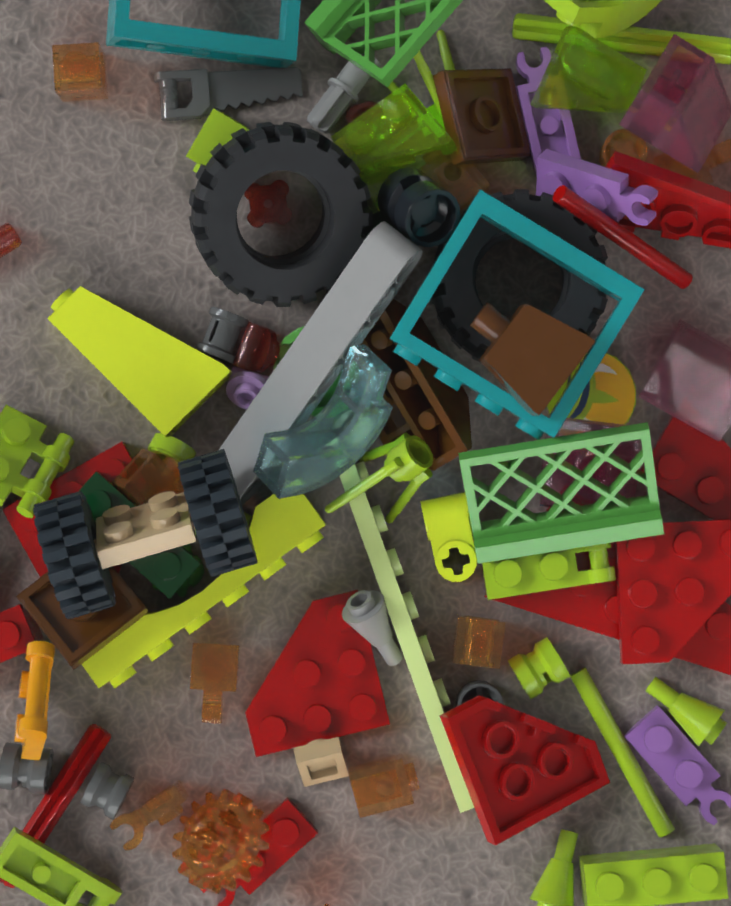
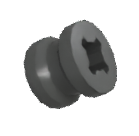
M101 762L89 782L80 803L88 808L97 806L103 809L106 817L114 820L135 778L128 774L119 776L112 772L110 765Z

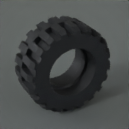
M271 122L256 124L257 128L249 131L242 128L232 133L233 139L222 146L219 143L210 152L212 158L206 165L201 164L196 174L198 179L195 189H191L189 198L191 206L189 221L191 231L196 240L195 244L215 277L222 280L224 285L235 294L242 293L246 295L251 302L263 305L265 301H272L276 307H290L292 300L300 299L303 304L316 301L315 293L326 289L328 292L366 239V226L373 225V211L367 205V200L371 198L368 186L362 181L359 175L361 171L358 166L343 152V149L323 134L311 128L306 129L290 122H284L283 125H274ZM275 171L295 172L307 178L320 195L322 216L319 226L312 238L294 252L278 256L262 254L249 246L239 231L237 223L239 202L248 187L260 177Z
M515 189L513 194L503 195L502 192L490 195L605 265L608 256L605 246L599 245L595 238L597 231L554 202L553 195L542 192L541 196L529 194V189ZM469 207L464 209L463 214L460 216L459 223ZM479 218L432 295V304L435 305L438 314L437 319L442 329L445 328L452 337L451 341L460 350L463 348L472 355V359L480 363L479 359L492 342L470 326L484 307L476 289L477 268L483 256L493 246L506 240L515 239L482 218ZM449 239L438 245L433 266ZM559 266L562 274V291L556 306L548 315L589 336L597 326L596 323L600 315L604 313L608 301L606 294Z

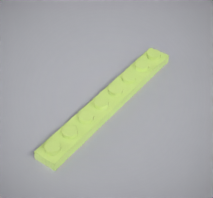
M352 455L334 461L345 492L369 476L364 461L355 464ZM363 492L351 500L349 504L379 588L384 596L389 616L461 813L473 809L474 805L440 715L444 714L442 707L451 703L442 678L435 681L431 678L427 663L433 662L435 659L427 636L417 637L411 620L418 618L419 614L411 592L401 594L396 576L402 575L404 572L396 550L392 548L386 551L380 533L388 531V527L380 505L370 507L366 493Z

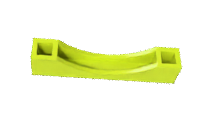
M290 481L255 507L249 531L258 561L257 564L221 574L202 592L179 605L158 612L147 613L81 665L98 688H101L108 682L111 683L114 689L137 673L132 666L134 663L146 655L153 662L175 646L170 637L183 628L190 635L212 619L207 611L223 601L225 606L229 607L246 595L249 590L244 584L260 574L265 581L287 564L282 558L285 554L295 547L301 553H304L322 540L324 537L319 530L327 524L296 481Z

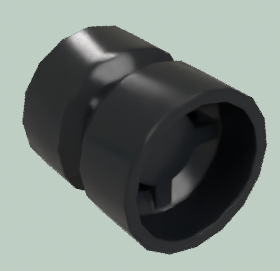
M412 167L398 169L390 174L380 187L378 208L382 216L418 246H438L448 240L457 228L460 220V206L457 199L420 169Z

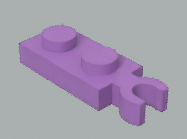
M547 47L540 49L542 64L539 67L533 68L528 66L525 61L524 52H519L516 58L517 71L528 82L527 84L518 85L516 91L536 178L537 157L546 149L581 159L562 76L548 78L547 72L551 66L552 56Z
M546 149L537 157V196H541L542 192L553 195L559 186L565 185L616 222H619L626 215L633 223L647 226L656 217V211L645 208L641 202L649 205L658 196V191L648 185H640L637 188L629 187V174Z
M658 705L623 735L685 806L695 798L699 801V812L707 822L712 825L718 822L710 813V804L714 800L721 799L731 808V795L722 789L711 786L720 777L719 773Z

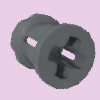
M211 307L209 314L212 318L203 342L197 343L195 349L211 357L233 364L235 356L232 352L241 329L247 327L249 320L229 311Z

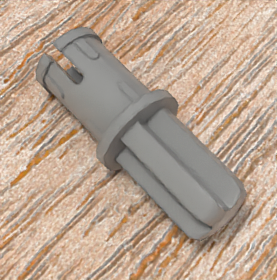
M375 58V64L380 67L381 64ZM348 61L336 78L332 77L328 80L329 88L307 117L309 124L319 132L329 133L351 103L357 104L359 101L358 93L371 76Z

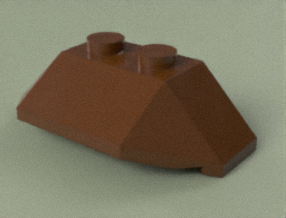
M392 299L357 349L361 356L363 377L361 389L355 397L359 403L367 406L378 419L374 430L383 445L395 441L404 433H408L410 436L415 435L429 446L433 454V464L429 469L435 471L459 456L458 453L467 452L472 449L469 397L462 385L456 391L433 377L438 368L421 359L418 366H415L393 352L397 344L390 340V337L408 308ZM419 317L410 334L442 353L423 319Z

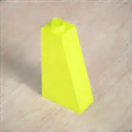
M81 286L74 292L70 288L67 289L51 305V309L54 312L47 319L164 436H172L232 374L219 361Z

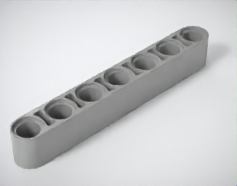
M383 221L378 224L366 237L219 450L224 449L242 505L262 485L420 261L423 251L387 222Z

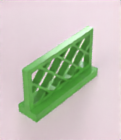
M323 0L304 23L326 50L334 55L338 53L388 87L463 0H415L405 3V0H395V6L375 10V8L382 0ZM426 11V19L418 28L405 30V16ZM395 19V33L375 38V23ZM365 26L364 41L345 44L357 28ZM395 46L394 56L382 69L375 64V51Z
M648 422L458 453L478 564L664 534ZM640 439L641 450L630 463L612 453L621 442ZM586 448L594 453L595 456L582 471L565 461L573 450ZM539 456L549 462L536 478L517 468L527 457ZM604 461L622 471L609 487L591 477ZM492 464L502 471L487 486L472 477L471 466ZM642 464H644L645 473L639 470ZM557 468L575 478L562 495L545 485V482ZM510 476L528 486L516 502L498 492ZM633 477L647 486L648 495L625 498L618 492ZM584 484L601 494L594 504L580 506L571 501V499ZM475 491L481 494L478 499H476ZM537 492L555 502L548 511L533 513L524 507ZM490 499L508 510L501 519L480 521L479 512Z

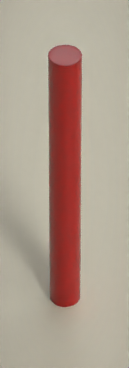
M561 185L555 190L553 201L680 289H685L691 284L693 279L691 273L571 189Z

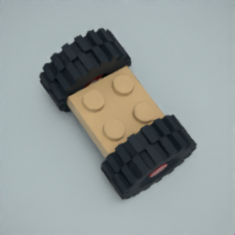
M224 449L178 462L180 479L184 488L183 493L175 494L172 491L159 493L151 497L148 503L132 508L129 505L115 506L106 510L102 517L96 518V521L93 519L92 510L82 491L34 505V521L38 531V541L43 551V560L47 566L48 576L51 584H53L56 599L60 602V608L63 614L65 613L67 619L115 606V591L109 567L196 542V536L200 543L206 566L212 577L257 564L258 561L246 516Z

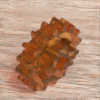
M223 789L220 797L212 792H207L205 797L206 804L204 805L193 801L191 803L193 815L190 818L181 816L179 819L185 825L184 831L173 835V839L181 842V847L172 853L173 858L183 862L177 869L178 872L189 878L188 883L214 894H219L222 887L231 892L235 891L237 878L249 882L251 875L248 869L251 865L256 867H262L263 865L261 859L257 857L259 850L269 849V843L261 840V835L270 830L268 824L259 820L264 811L252 804L253 800L238 792L236 795L227 789Z

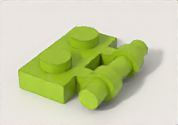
M6 404L0 414V506H3L8 495L12 492L22 497L16 508L18 513L27 518H33L34 505L48 501L52 494L50 486L57 473L63 472L71 460L69 452L75 441L71 436L59 433L53 445L42 443L40 439L47 426ZM32 459L40 463L41 466L34 478L28 479L21 475L28 460Z

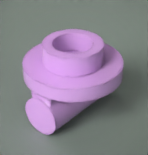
M233 366L232 374L226 386V393L235 405L247 410L269 376Z

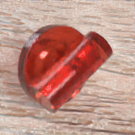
M249 321L233 365L257 373H262L268 367L273 366L280 353V343L277 341L276 332L273 329Z

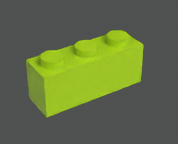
M715 843L578 856L582 901L585 906H654L729 899L724 851Z

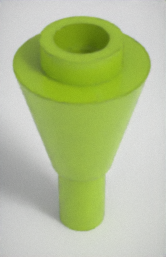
M656 676L645 690L669 708L670 714L698 747L703 740L712 745L727 725V722L720 718L725 709L681 692L680 694Z
M560 830L554 858L550 859L529 898L538 902L537 906H574V864L572 859L578 833Z

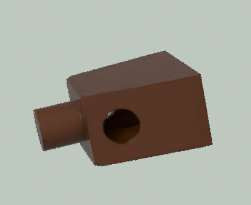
M487 302L470 324L473 329L492 342L479 359L481 363L532 416H540L595 343V340L590 336L528 304L519 306L509 319Z

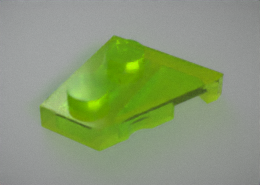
M570 25L564 28L530 105L541 109L623 113L630 110L647 69L598 39L593 38L580 28Z
M405 83L330 137L333 143L343 149V152L355 162L361 171L359 173L360 176L379 172L387 166L399 167L415 163L416 155L441 150L443 155H448L457 150L450 135Z

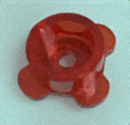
M275 180L271 185L262 186L252 183L248 187L244 195L249 200L250 212L247 215V220L251 226L260 228L264 224L276 222L280 225H285L291 220L292 211L287 207L286 200L289 186L286 182ZM266 200L273 202L270 208L264 206Z

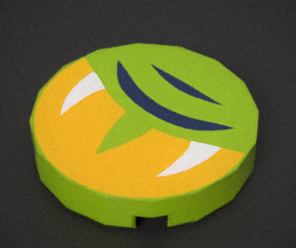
M608 353L605 354L561 426L560 430L564 434L571 435L625 426L629 422L636 406V385L630 370L617 357ZM583 359L546 406L549 415Z

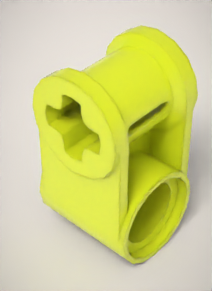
M465 492L420 501L428 541H431L435 565L439 574L450 582L467 580L475 571L477 558ZM458 549L460 555H468L470 563L463 565V573L460 575H454L452 568L443 567V560L450 557L449 550Z

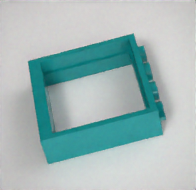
M109 0L106 46L272 68H287L297 60L301 0H281L278 39L129 19L130 0Z
M479 190L392 333L390 340L397 344L393 352L413 365L418 366L421 359L438 368L433 377L458 391L461 385L464 384L479 393L474 402L499 416L501 411L505 409L517 416L519 420L515 426L537 440H540L544 433L549 437L555 438L645 289L484 191ZM479 218L484 219L618 301L595 339V343L587 352L548 417L542 413L540 416L530 415L512 395L410 334Z

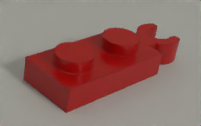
M287 797L219 859V862L226 871L223 874L214 873L209 875L203 881L200 890L205 893L213 885L223 886L226 896L218 902L217 906H230L234 900L236 889L239 886L249 895L252 894L318 834V830Z

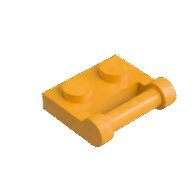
M32 641L27 644L26 660L30 662L29 671L22 670L19 686V698L26 699L25 714H17L14 742L23 743L21 759L40 761L47 738V713L55 645L46 641Z

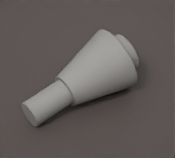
M362 590L353 594L343 608V620L369 643L377 647L388 666L397 665L403 659V655L392 638V630L383 594L375 590Z

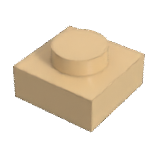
M339 737L316 739L307 745L294 748L296 764L304 787L349 776Z

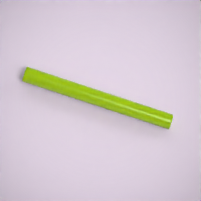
M586 667L570 675L571 680L659 838L670 834L675 828Z

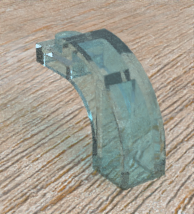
M365 344L350 346L336 390L327 405L313 419L299 427L265 433L253 472L278 499L313 491L343 474L371 447L391 414L393 407L383 398L392 370Z

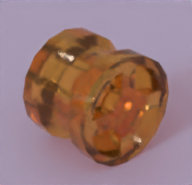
M632 129L616 130L602 144L599 152V163L604 167L607 165L614 153L611 148L617 152L646 161L648 156L646 141L638 132Z

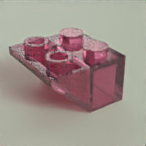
M674 34L619 125L698 173L731 116V104L714 58Z

